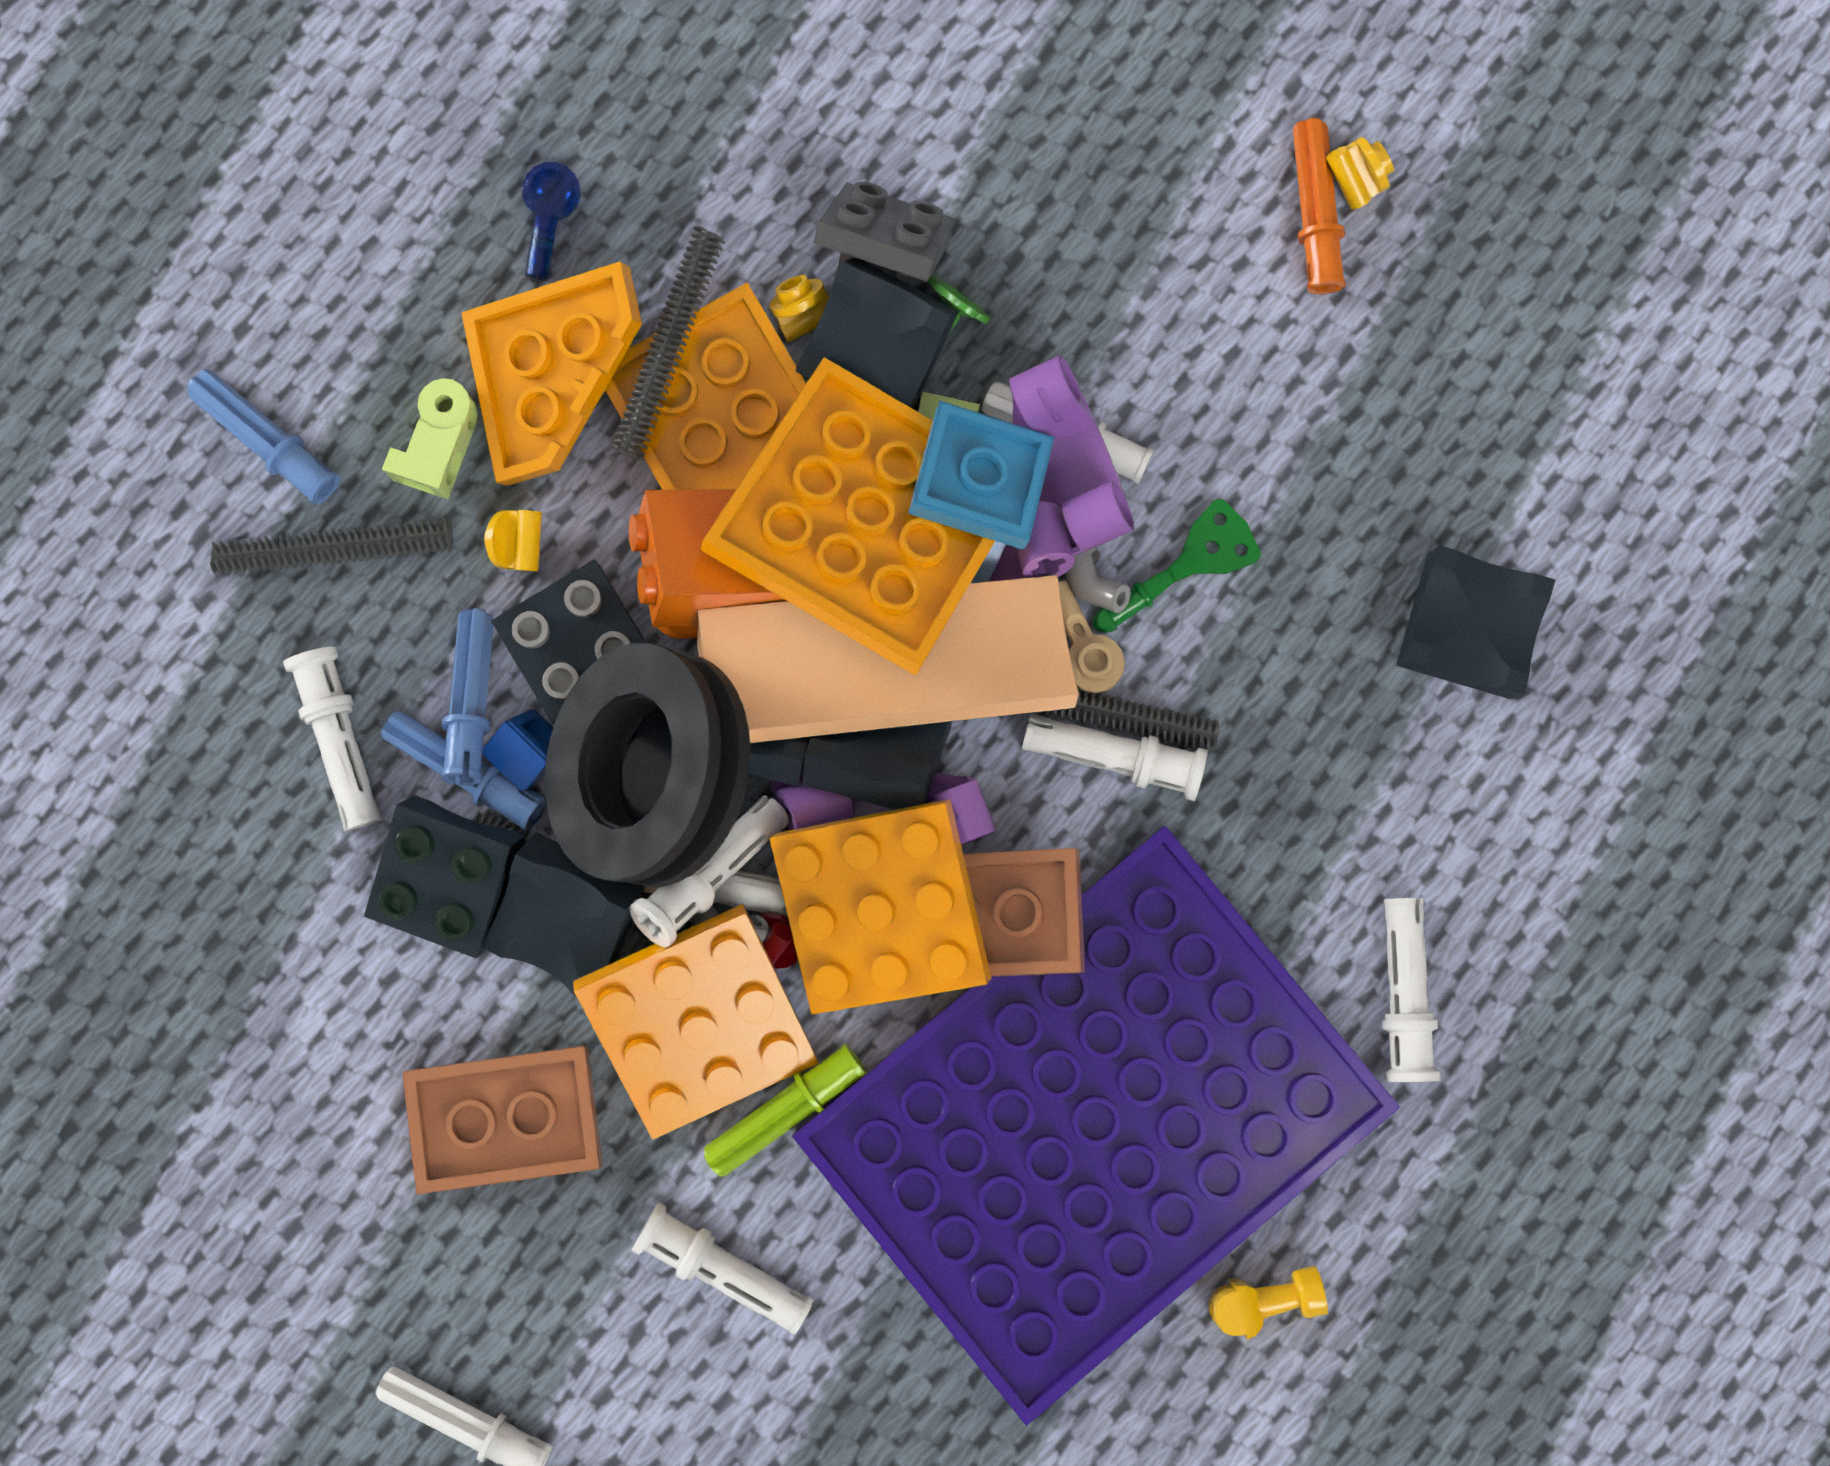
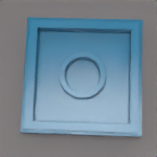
M939 401L933 417L908 514L1024 550L1030 541L1054 437Z

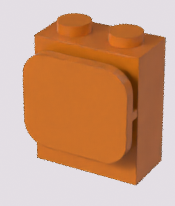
M736 489L645 490L639 513L630 516V548L632 551H640L642 567H639L637 575L639 601L641 604H649L652 627H657L662 633L677 639L697 638L698 610L786 601L700 550L704 537Z

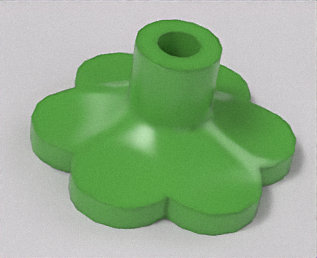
M933 274L931 275L928 283L937 291L941 301L959 310L950 332L961 316L975 318L985 324L989 323L992 318L984 312L983 308L970 301L946 281L940 280Z

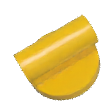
M1361 136L1349 145L1339 147L1326 156L1341 191L1352 210L1366 205L1372 197L1390 187L1387 175L1394 172V167L1388 153L1379 141L1369 144Z
M797 275L779 284L775 289L776 296L771 300L769 307L778 322V328L787 344L816 329L829 296L822 280L808 279L806 275Z
M501 510L491 518L485 531L484 543L488 557L496 567L538 572L542 512Z

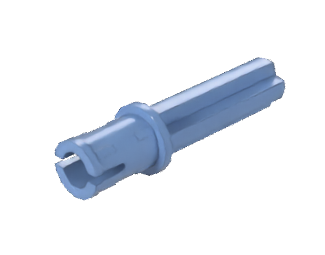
M201 370L195 377L190 379L187 384L189 398L266 462V470L271 475L280 474L308 497L309 501L314 505L316 503H323L337 489L340 476L336 472H332L303 447L304 441L300 436L295 434L289 436L213 371Z
M480 608L462 610L458 615L449 715L442 718V728L447 731L444 770H442L441 779L449 784H455L456 776L460 775L461 786H472L481 783L482 774L480 770L483 737L490 732L491 722L485 719L493 636L491 620L494 618L491 614Z
M400 711L392 713L381 730L382 738L442 775L447 739ZM482 761L480 770L482 774L481 783L472 786H461V776H456L455 784L473 795L472 802L477 807L486 805L508 818L524 831H529L531 826L537 823L546 808V797L530 788L524 791L519 790L495 766L490 767Z

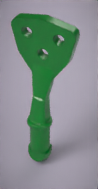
M1214 500L1192 524L1181 555L1166 570L1142 583L1138 581L1133 583V588L1130 589L1129 603L1122 612L1116 613L1100 607L1093 616L1092 624L1094 629L1100 633H1111L1117 630L1120 624L1145 607H1152L1154 605L1153 600L1170 585L1193 574H1227L1256 563L1260 558L1261 552L1248 523L1225 500ZM1217 514L1223 515L1225 517L1224 525H1216L1214 516ZM1213 541L1218 545L1216 553L1212 554L1206 550L1208 542ZM1236 545H1244L1247 548V553L1244 556L1237 555L1235 552Z

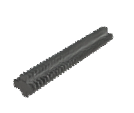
M694 226L693 228L695 232L691 233L693 238L688 241L691 245L686 247L688 252L683 254L686 259L680 262L684 266L678 267L681 273L675 275L678 279L673 281L675 286L670 289L673 293L667 296L670 300L665 302V305L668 307L663 308L662 311L665 314L660 315L663 321L657 323L661 328H656L654 331L657 335L652 336L654 341L649 344L652 348L647 350L649 355L644 357L647 362L641 365L645 369L639 370L642 376L636 378L639 383L633 386L636 390L631 391L633 397L628 399L631 403L626 405L628 411L623 413L626 417L620 420L623 424L618 426V429L621 431L615 434L618 438L613 440L615 445L611 446L618 452L638 461H642L637 457L638 454L645 456V453L640 448H648L643 444V441L650 442V439L645 435H653L648 430V427H656L651 423V420L658 422V419L653 414H661L656 409V406L663 408V405L658 401L659 399L666 401V398L661 393H669L667 389L663 388L664 385L671 387V384L666 380L674 379L672 375H669V372L675 374L677 372L671 367L672 365L679 366L674 361V358L681 360L677 351L684 353V350L679 345H687L682 340V337L689 339V336L684 332L685 330L692 332L687 324L694 326L695 323L692 322L693 320H690V317L697 319V316L692 311H700L695 306V303L702 305V302L697 297H705L700 290L707 292V289L702 284H710L705 276L712 278L711 272H708V269L715 271V268L710 263H718L713 256L720 258L718 251L715 250H723L718 242L725 244L724 238L701 226Z
M442 518V525H440L438 520L435 519V525L432 526V522L429 519L427 520L428 526H425L423 521L420 520V527H417L415 521H412L413 528H410L408 522H405V529L402 528L400 523H398V529H395L393 523H390L391 530H388V527L383 524V531H380L379 526L375 525L376 532H373L371 526H368V532L361 526V533H358L356 527H353L354 534H351V531L346 528V535H344L341 529H338L339 535L337 536L333 529L331 530V536H329L326 530H323L324 537L321 536L319 531H316L317 538H314V535L309 532L308 539L304 532L301 533L302 539H299V536L294 533V540H292L289 534H286L287 541H285L282 535H279V542H277V538L275 539L274 536L271 537L272 542H270L267 536H264L265 543L259 537H257V544H255L252 538H249L250 545H248V541L246 542L245 539H242V545L235 539V546H233L230 540H227V547L222 541L219 542L220 548L215 542H212L210 566L213 573L218 572L219 576H222L224 571L227 575H230L231 570L234 574H237L239 569L241 573H245L246 568L249 573L253 571V568H255L256 572H259L261 567L263 571H267L268 566L271 570H274L275 566L280 570L283 564L288 569L290 564L293 568H296L298 563L300 567H304L305 563L309 567L313 562L315 566H318L320 561L323 565L327 561L333 564L335 559L337 563H341L342 559L347 563L350 558L352 562H355L357 557L359 561H362L364 557L370 560L372 556L374 560H377L379 555L382 559L386 555L392 558L394 553L396 557H399L401 553L406 557L409 552L411 556H414L416 552L418 555H421L424 551L426 554H429L431 550L433 554L437 550L443 553L444 549L451 552L453 545L452 521L450 524H447L445 518Z
M1078 689L1079 696L1075 708L1047 711V716H1050L1051 712L1054 711V718H1057L1058 714L1061 713V719L1063 720L1067 714L1069 721L1075 716L1076 723L1083 718V724H1086L1088 719H1090V726H1093L1095 721H1097L1098 728L1101 727L1102 723H1105V729H1108L1109 725L1112 724V731H1115L1116 727L1119 726L1120 733H1122L1124 727L1127 730L1126 734H1129L1131 729H1134V736L1137 735L1138 731H1141V737H1144L1145 733L1148 732V736L1155 734L1158 739L1160 736H1163V742H1166L1167 738L1170 737V744H1173L1174 740L1177 739L1178 746H1180L1182 740L1185 741L1184 747H1187L1189 742H1192V749L1195 748L1196 744H1199V748H1203L1206 745V750L1209 752L1211 747H1214L1215 751L1219 734L1218 720L1211 721L1210 718L1206 720L1202 716L1196 718V715L1189 716L1188 713L1184 715L1180 711L1174 713V710L1167 711L1166 708L1160 710L1159 707L1145 706L1144 703L1138 705L1137 702L1123 701L1122 698L1116 701V697L1109 699L1108 695L1102 697L1100 693L1094 695L1091 692L1087 695V691H1081L1080 693Z

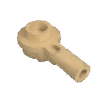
M1060 581L1058 583L1064 627L1072 643L1069 654L1077 688L1087 691V693L1093 692L1094 694L1106 692L1117 685L1123 675L1125 666L1123 652L1112 639L1104 635L1092 633L1068 581Z

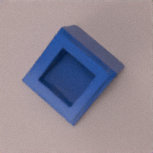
M530 709L504 721L484 746L482 753L519 790L524 791L545 776L546 758L553 726L535 709Z

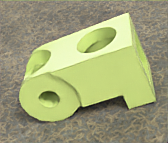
M442 378L430 382L419 395L418 409L420 419L417 422L407 451L403 452L390 447L382 470L392 481L448 500L475 429L478 412L476 404L460 383L452 379Z

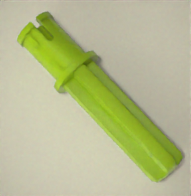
M844 1043L840 1049L804 1075L799 1071L795 1073V1082L705 1146L703 1150L704 1158L712 1171L719 1177L727 1176L815 1111L821 1113L825 1109V1104L867 1074V1070L858 1056L847 1043Z

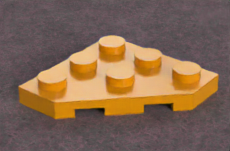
M621 261L461 312L496 483L509 486L561 469L642 325L631 269Z

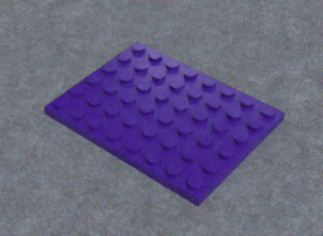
M1166 826L1158 829L1082 893L1085 973L991 977L987 985L966 989L870 1069L864 1077L846 1089L828 1104L821 1113L816 1114L792 1135L796 1143L1026 1426L1401 1108Z

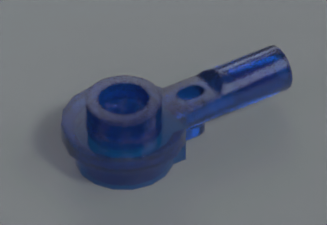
M543 162L534 166L526 174L522 184L523 200L528 210L535 215L525 270L526 277H538L542 280H548L558 221L569 217L577 209L581 199V186L576 175L567 166L558 162Z

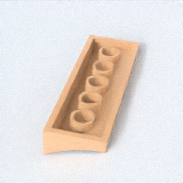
M1058 575L970 583L916 676L788 601L698 610L697 646L699 657L710 661L721 669L737 690L747 717L750 743L1075 708L1079 696L1066 639Z

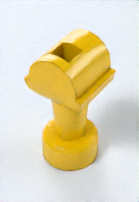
M1314 1265L1294 1270L1291 1274L1292 1283L1254 1288L1247 1281L1239 1278H1229L1230 1284L1216 1288L1211 1294L1208 1301V1310L1213 1321L1224 1333L1231 1336L1244 1335L1249 1340L1259 1333L1266 1318L1296 1308L1299 1309L1304 1318L1317 1317L1328 1314V1305L1320 1274Z

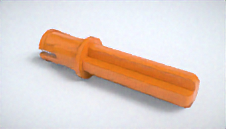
M1309 118L1308 120L1297 122L1293 128L1303 229L1299 231L1297 237L1298 242L1305 247L1308 276L1307 290L1309 293L1320 295L1340 291L1346 286L1340 239L1345 236V228L1343 225L1338 224L1333 172L1326 159V156L1330 153L1328 126L1320 118Z

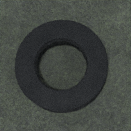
M632 643L611 650L595 661L581 675L566 697L557 716L549 742L545 767V797L550 823L561 849L579 869L593 877L604 880L628 882L644 886H665L691 876L701 869L719 850L730 833L740 811L746 792L750 768V735L747 717L738 692L730 679L715 664L702 657L649 643ZM659 706L666 716L672 736L671 768L664 791L651 812L634 824L625 812L620 794V764L627 741L639 721Z

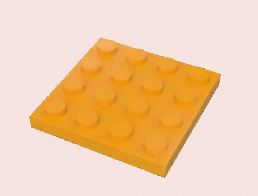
M824 357L704 537L700 550L916 676L995 541L908 514L932 420Z

